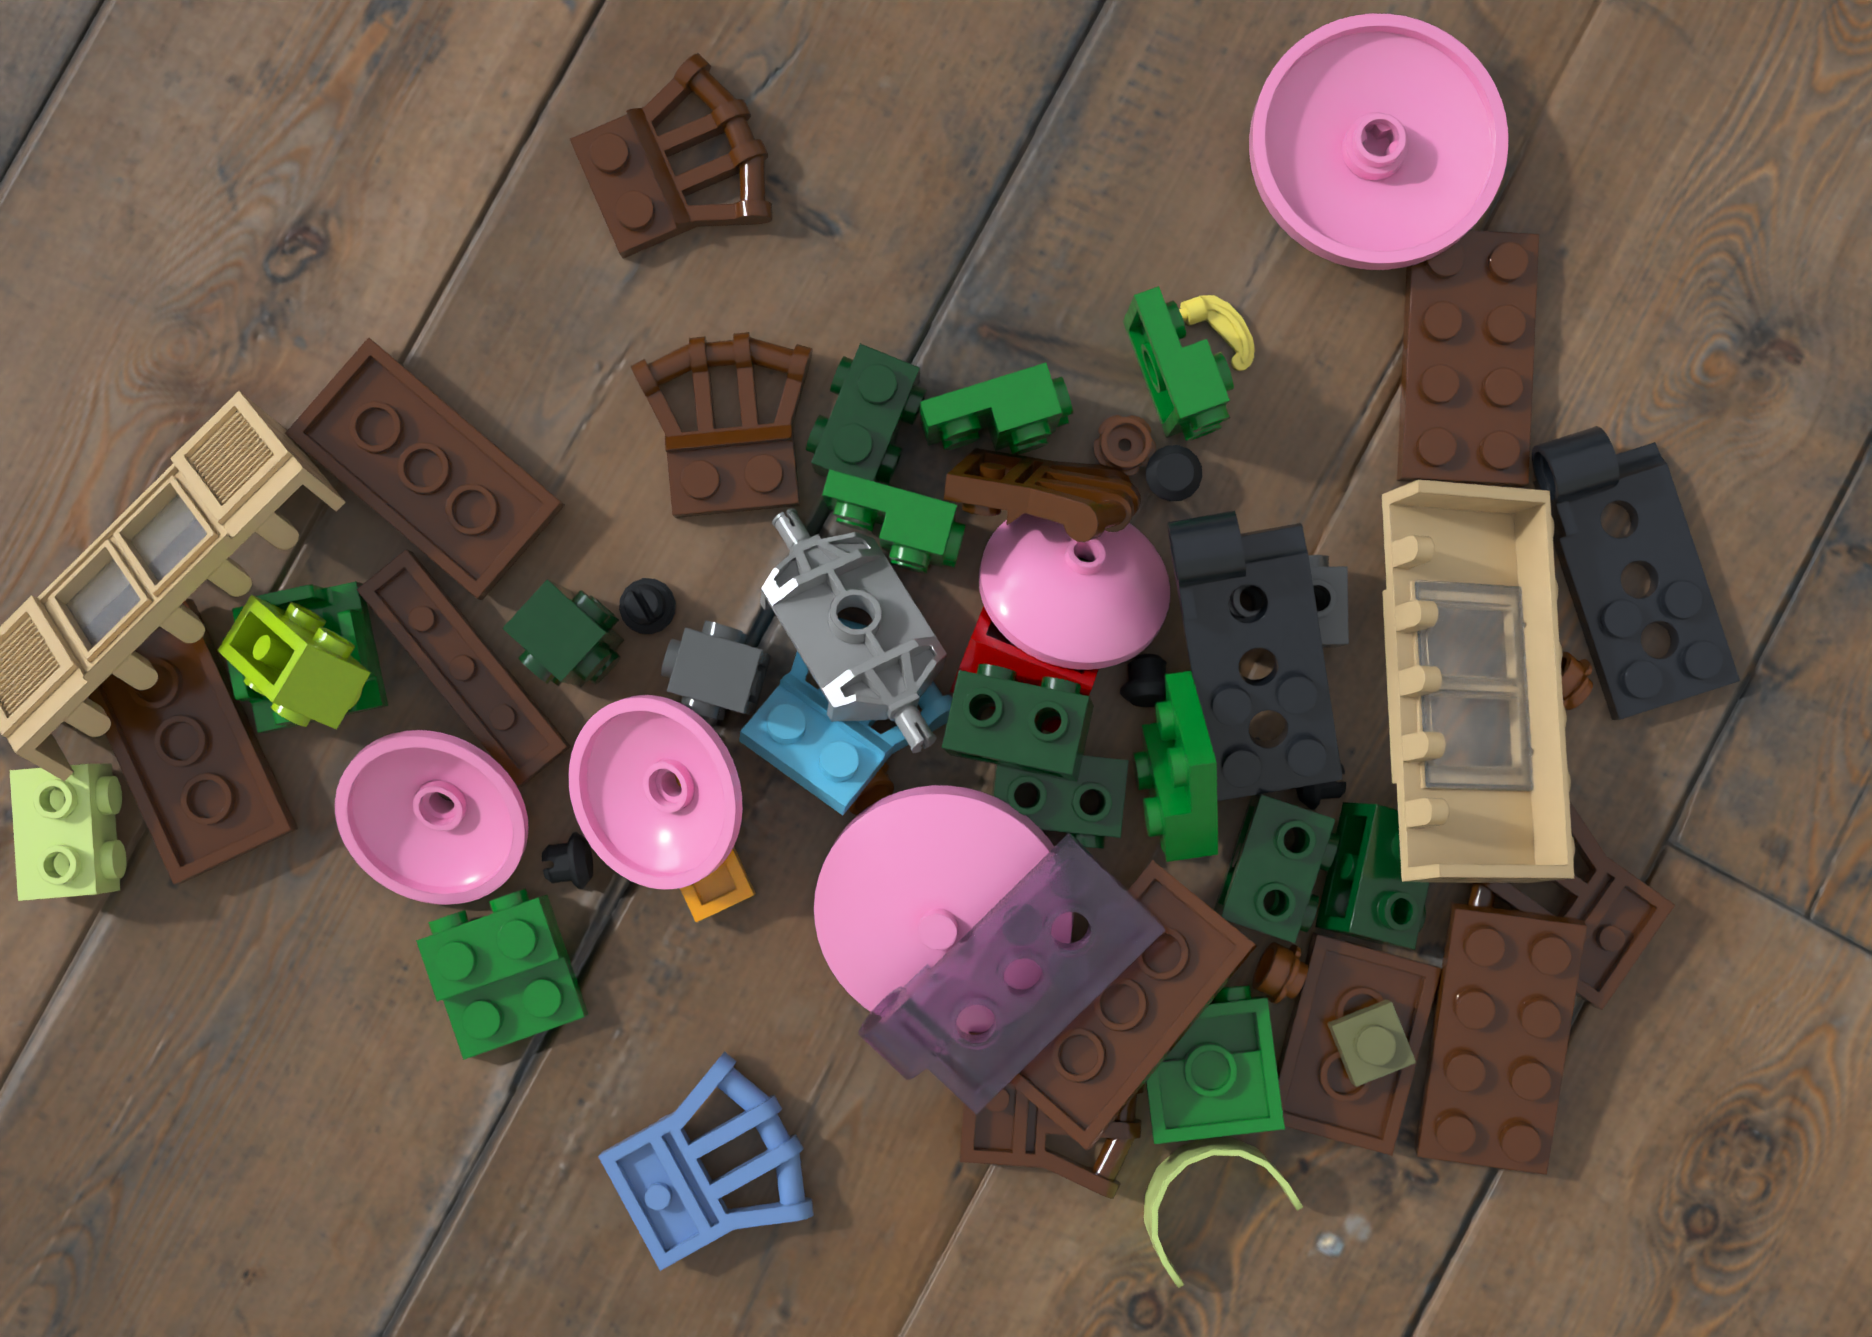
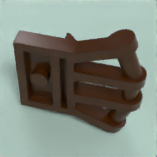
M699 53L689 57L679 67L674 78L645 107L629 109L624 116L570 138L619 254L623 259L696 227L756 225L772 221V203L765 200L764 161L768 158L765 145L761 139L754 138L747 121L750 119L751 114L746 102L743 99H736L709 73L711 65ZM692 91L712 110L711 114L660 136L656 134L655 128ZM725 133L732 148L728 154L680 175H674L667 157ZM739 174V202L735 204H687L684 197Z
M750 332L734 333L733 340L707 342L706 336L689 338V344L649 364L643 359L631 365V369L665 433V451L667 452L672 515L675 518L800 506L793 422L809 370L813 348L797 344L795 349H790L751 338ZM754 364L788 374L774 423L759 424ZM736 365L742 426L716 429L710 367ZM692 370L698 430L682 432L660 386Z
M975 448L947 473L944 500L962 503L963 511L981 516H996L1001 513V510H1007V525L1024 513L1064 524L1066 533L1073 540L1087 542L1100 537L1104 530L1108 532L1123 530L1139 510L1141 495L1138 488L1131 483L1128 475L1115 467L1051 461Z
M1570 802L1571 831L1575 848L1588 866L1589 871L1582 880L1574 875L1573 879L1554 880L1551 882L1571 895L1557 916L1582 919L1587 925L1576 995L1593 1007L1603 1010L1668 917L1675 904L1607 857ZM1472 883L1468 905L1493 908L1495 897H1497L1516 911L1555 916L1510 883Z
M969 1031L960 1162L1045 1168L1104 1197L1114 1199L1121 1184L1116 1180V1177L1134 1139L1141 1137L1142 1121L1136 1119L1137 1094L1144 1092V1085L1101 1137L1106 1138L1097 1160L1093 1168L1087 1167L1045 1147L1046 1134H1068L987 1063L1011 1032Z

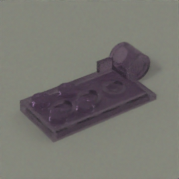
M1068 833L932 968L928 964L925 965L904 987H898L889 993L867 1016L859 1029L858 1035L906 1080L916 1077L927 1068L977 1114L1165 931V928L1124 885L1081 843ZM1066 912H1077L1088 920V930L1084 937L1077 942L1069 944L1056 940L1051 934V928L1055 919ZM1022 958L1035 961L1041 967V976L1036 984L1027 989H1016L1006 983L1004 972L1010 963ZM971 1005L985 1006L995 1016L992 1026L986 1032L979 1035L963 1032L956 1023L960 1012Z

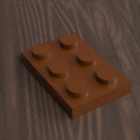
M1313 932L1305 961L1308 965L1307 977L1295 998L1277 1066L1285 1127L1393 1156L1442 968ZM1387 999L1393 1003L1416 1063L1355 1087L1350 1082L1327 1023Z

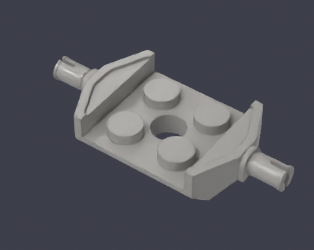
M795 509L787 510L786 514L788 517L785 516L784 512L779 513L773 519L772 524L778 530L790 552L773 569L762 586L760 604L764 611L772 608L829 702L827 709L831 722L886 720L889 718L891 721H895L913 753L920 752L922 749L921 745H923L924 749L928 748L936 741L937 737L932 733L917 706L920 697L943 670L947 653L873 537L857 532L823 539L820 538L819 534L811 537ZM858 607L865 610L871 616L872 623L863 629H851L840 622L837 614L845 608Z

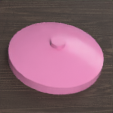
M1374 13L1355 15L1336 20L1309 33L1292 46L1275 65L1263 86L1251 120L1249 134L1251 169L1257 189L1270 214L1291 238L1307 250L1331 262L1351 268L1366 270L1403 268L1431 259L1449 249L1473 228L1490 206L1501 184L1507 163L1508 125L1506 113L1497 87L1486 68L1464 44L1452 35L1429 23L1407 16Z
M932 785L915 787L884 797L859 813L843 829L829 851L818 877L814 900V919L818 941L831 971L845 990L864 1008L893 1025L913 1032L934 1036L968 1035L969 1031L986 1032L1018 1018L1032 1008L1055 980L1066 960L1071 942L1074 900L1071 883L1059 853L1049 838L1030 818L1020 814L1010 804L984 792L964 787Z

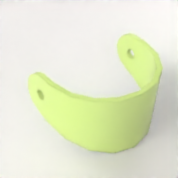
M1232 1137L1198 1139L1177 1148L1156 1168L1145 1192L1144 1223L1161 1263L1178 1288L1182 1287L1184 1283L1165 1254L1159 1240L1158 1209L1169 1183L1187 1165L1213 1155L1241 1156L1264 1166L1278 1181L1296 1210L1298 1211L1303 1208L1283 1175L1256 1147Z

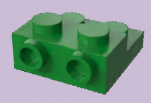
M1159 286L1134 295L1123 323L1166 438L1183 432L1185 440L1191 441L1221 429L1220 423L1230 419L1226 407L1230 401L1227 391L1234 389L1232 375L1225 357L1221 352L1213 355L1207 339L1182 348L1179 340L1186 338V328L1182 315L1174 300L1165 303Z
M1047 363L920 402V421L927 444L929 446L942 442L944 450L959 448L979 440L978 431L988 427L995 451L1010 447L1012 455L1027 453L1048 444L1047 437L1052 435L1057 427L1069 424L1068 415L1073 414L1070 396L1062 376L1052 379Z
M829 469L822 496L828 510L834 511L833 515L837 517V523L865 532H872L875 523L881 524L882 529L879 536L881 549L890 553V564L924 574H927L929 564L955 568L966 524L955 522L957 504Z
M1192 672L1165 674L1166 701L1156 703L1157 723L1142 725L1143 751L1132 753L1138 791L1149 789V798L1143 799L1147 832L1149 837L1160 836L1161 848L1165 854L1166 862L1218 855L1217 762Z
M526 888L489 901L493 914L470 922L466 910L428 922L432 935L416 940L436 1001L443 1000L463 1060L588 1015L548 895L530 900Z
M1250 985L1223 987L1213 999V1002L1208 1005L1146 1081L1154 1144L1285 1129L1268 998L1264 996L1251 997Z

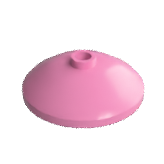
M1024 513L1009 525H1007L1006 520L992 534L984 550L979 568V589L982 602L998 630L1011 643L1028 655L1064 668L1101 669L1123 663L1135 657L1157 636L1169 609V577L1162 558L1155 547L1132 524L1129 523L1123 530L1118 532L1104 530L1102 535L1096 539L1087 542H1077L1066 533L1064 524ZM1077 557L1084 558L1090 562L1081 561Z
M637 695L605 706L595 713L580 731L575 741L569 764L571 803L585 838L597 855L609 867L626 879L642 886L655 889H677L689 886L707 877L726 860L735 845L741 826L743 810L741 785L735 764L727 747L715 730L701 716L672 699L654 695ZM675 775L679 779L681 787L677 784Z
M409 730L383 736L364 747L353 758L345 769L337 787L335 797L336 822L341 838L351 856L374 880L393 892L413 900L449 905L471 902L489 895L510 878L526 848L529 828L528 816L523 798L516 784L504 768L490 755L475 745L452 735L427 730ZM439 793L448 796L452 801L443 799Z

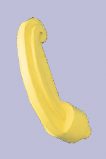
M1215 295L1198 296L1181 302V309L1179 310L1183 321L1188 326L1206 320L1236 352L1231 358V365L1236 371H1244L1251 366L1255 352L1253 337L1242 316L1230 303Z

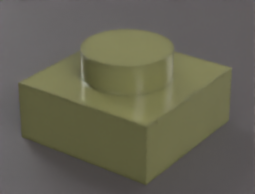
M1387 999L1327 1023L1350 1082L1355 1087L1416 1063L1393 1003Z

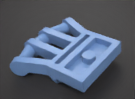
M725 1051L675 1112L662 1117L657 1122L601 1152L598 1156L660 1271L734 1229L794 1222L814 1216L812 1199L805 1197L800 1160V1152L804 1148L796 1134L789 1136L777 1114L782 1108L775 1095H766L733 1066L737 1061ZM716 1087L745 1110L692 1141L684 1129L686 1123ZM756 1127L767 1150L712 1180L700 1157ZM776 1167L780 1201L740 1208H727L722 1199L723 1196Z

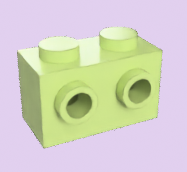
M112 764L70 765L74 772L65 781L42 768L10 770L18 901L95 895L120 891V878L124 876L126 871V852L123 843L117 840L115 814L120 812L122 806V790L118 778L113 776Z

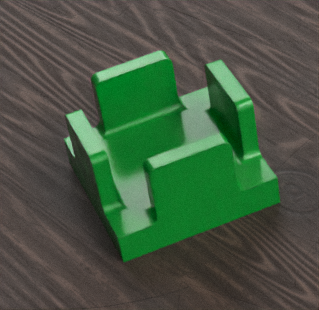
M355 581L327 588L310 584L256 596L284 610H287L291 602L311 610L326 621L323 626L324 628L337 633L355 646L351 656L370 671L371 674L363 685L359 700L348 710L346 715L388 706L367 602L356 590L363 583ZM244 606L232 608L234 622ZM227 660L235 699L251 703L257 733H268L300 726L277 714L271 708L273 703L266 696L246 685L243 681L245 676ZM311 719L309 723H313V722H317V721Z

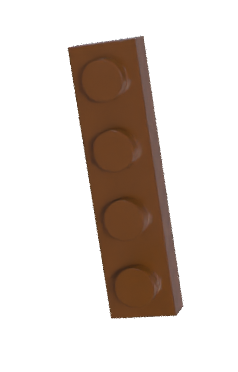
M404 550L356 589L494 760L509 774L517 787L524 786L571 747L412 551Z

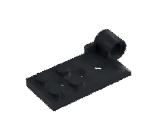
M1595 426L1534 446L1532 449V466L1536 480L1533 481L1535 490L1550 491L1551 516L1554 520L1553 544L1612 720H1621L1739 682L1740 678L1668 464L1662 458L1656 443L1615 454L1613 445L1605 431ZM1610 503L1622 506L1630 516V529L1623 538H1614L1608 535L1601 525L1602 511ZM1629 563L1643 566L1650 576V588L1646 595L1640 599L1628 595L1621 585L1622 571ZM1650 623L1662 625L1670 636V648L1659 659L1649 656L1641 644L1642 632Z
M1234 510L1168 522L1170 550L1190 669L1217 762V801L1343 780L1303 525L1297 523L1240 534ZM1247 584L1260 587L1265 593V602L1257 614L1250 617H1240L1229 610L1228 601L1236 588ZM1254 648H1264L1275 655L1273 670L1261 679H1249L1239 672L1241 657L1247 651ZM1267 710L1280 713L1285 718V726L1278 737L1269 741H1261L1250 735L1249 725L1255 715Z

